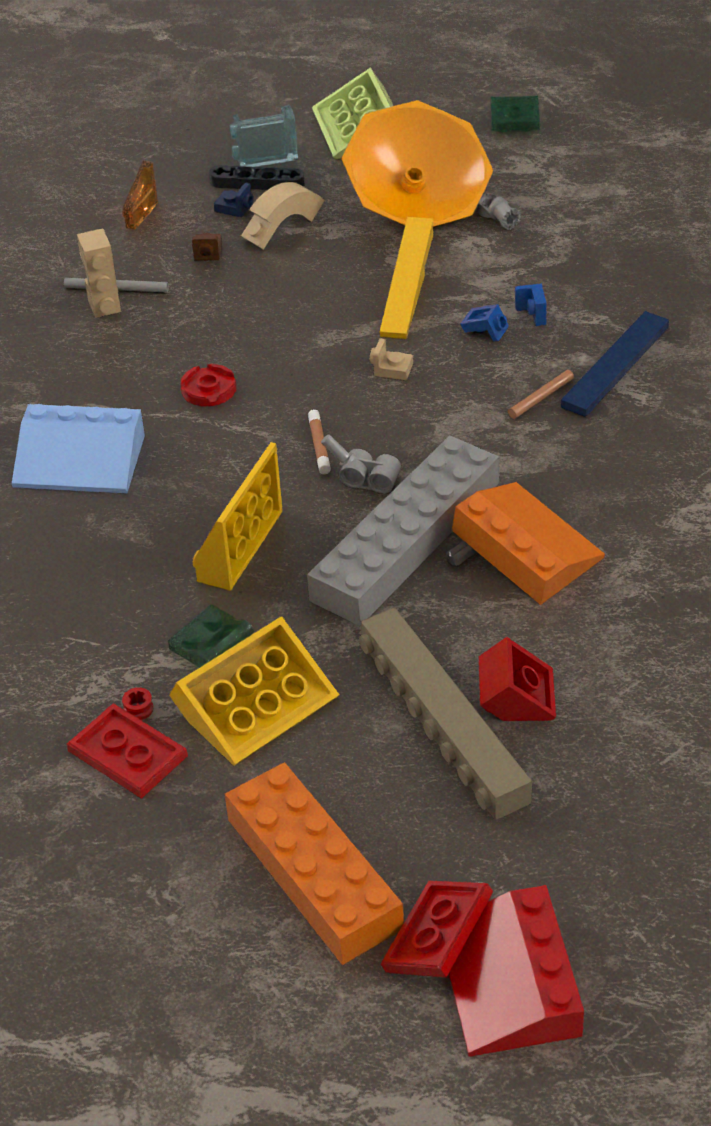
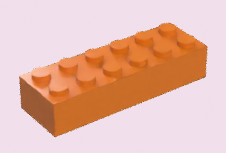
M285 762L225 793L229 822L342 965L399 933L404 924L403 903Z

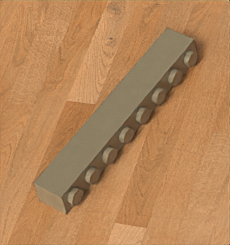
M394 607L361 621L359 643L365 654L369 653L372 656L381 675L385 674L390 680L394 693L397 696L401 695L410 714L414 718L418 717L422 722L430 740L434 739L440 746L444 759L448 763H453L462 783L465 786L469 785L474 791L480 807L483 810L487 809L493 818L497 820L531 804V779L397 609Z

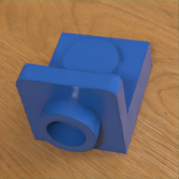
M542 284L516 286V311L528 310V315H533L536 326L546 325L547 303Z
M499 304L471 308L460 323L465 333L488 330L494 342L499 341L509 327L507 318L502 313Z

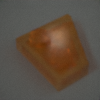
M144 160L141 163L124 203L122 214L125 217L127 229L136 230L158 204L153 162Z

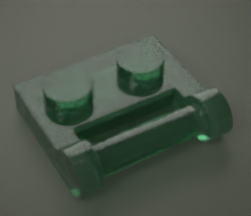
M211 604L168 640L169 649L200 668L235 646L242 639L244 640L254 634V629L247 620H238Z

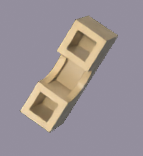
M104 229L77 234L80 257L87 278L84 279L87 298L95 318L121 312L111 245Z

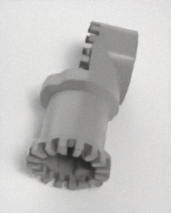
M487 193V195L483 194L478 203L479 215L485 218L498 219L501 222V226L506 230L515 228L516 222H520L521 212L516 208H511L508 201L502 197L494 196L493 193L491 195Z

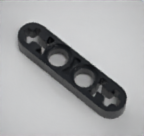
M218 165L209 170L210 184L216 188L240 189L244 183H249L251 189L268 190L275 185L285 182L297 183L304 187V172L296 168Z

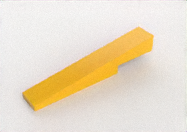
M407 217L381 323L380 337L407 339L425 276V263L433 239V219Z

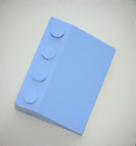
M28 404L20 427L12 487L128 493L145 437L141 409Z

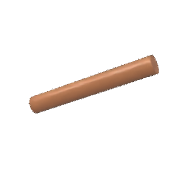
M571 370L564 371L508 410L509 416L512 419H516L574 379L573 372Z

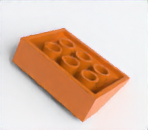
M517 482L477 491L455 506L452 531L540 605L605 557L604 552Z

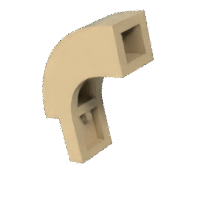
M285 182L275 185L264 192L252 205L250 211L254 213V216L241 236L264 250L277 227L284 219L290 215L298 214L312 222L325 200L297 183Z

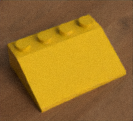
M270 442L214 524L200 550L195 553L193 567L196 570L197 582L231 591L283 512L276 443Z
M282 616L176 682L169 694L186 720L233 766L340 695Z

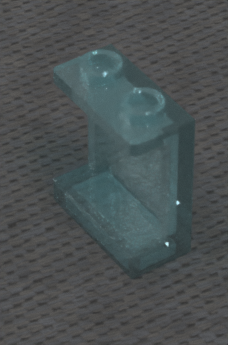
M290 105L280 106L281 114L248 120H239L238 114L233 115V124H229L231 138L235 139V145H232L231 148L233 159L238 160L240 166L257 167L298 160L295 116Z

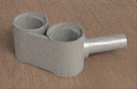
M330 434L322 439L321 443L340 461L339 464L342 468L339 472V478L343 484L351 488H362L384 494L392 490L401 470V463L397 458L389 454H383L376 461H373L371 455L362 449H353L348 453Z

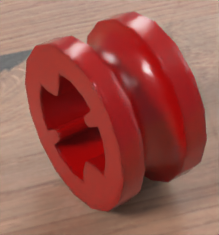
M141 687L132 688L123 695L122 704L124 710L140 720L146 719L152 714V695L147 689Z

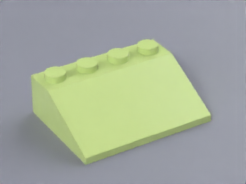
M370 67L314 105L312 109L333 157L341 159L364 114L392 107L393 104L385 87Z

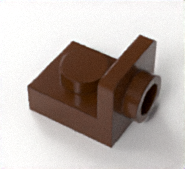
M203 233L192 237L194 261L220 260L221 234Z

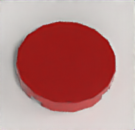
M207 364V368L201 369L200 366H196L187 371L181 378V394L186 401L193 405L202 407L216 406L225 403L236 392L234 373L223 365Z

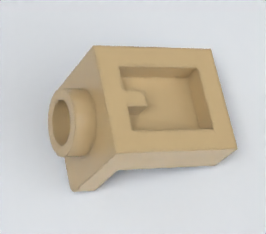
M380 338L376 348H372L370 353V364H374V376L407 380L413 365V355L386 351V339Z

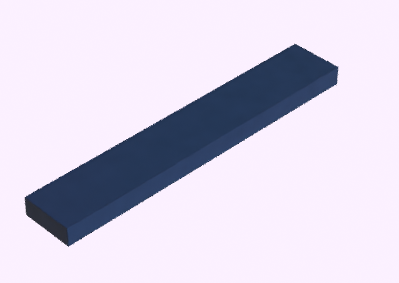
M644 311L561 399V408L586 417L667 330L669 319Z

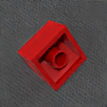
M508 637L478 656L480 706L485 711L492 713L502 721H552L556 718L554 677L551 666Z

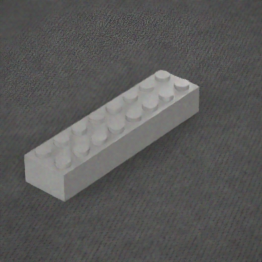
M449 435L307 574L309 601L361 626V621L369 618L453 532L452 525L455 506L477 491L493 488L499 484L500 457Z

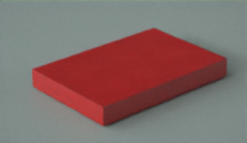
M114 703L67 743L68 752L141 799L188 757L185 747Z
M428 881L381 962L384 971L394 974L446 978L493 894L489 884Z

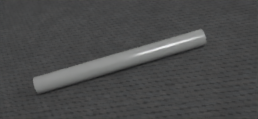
M65 278L64 288L86 289L85 278ZM116 280L118 291L168 293L169 291L168 282Z

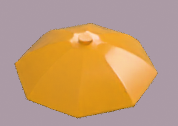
M418 100L364 114L341 158L363 207L402 225H406L407 217L433 219V227L472 216L494 171L471 123Z

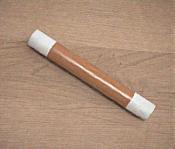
M311 410L308 413L319 472L321 474H328L331 468L327 449L321 443L324 434L320 415L317 410Z

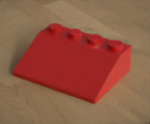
M547 885L509 891L488 901L448 973L468 1056L582 1037L584 1008Z

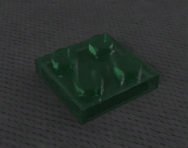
M538 96L491 97V131L507 132L509 130H522L529 132L540 130Z

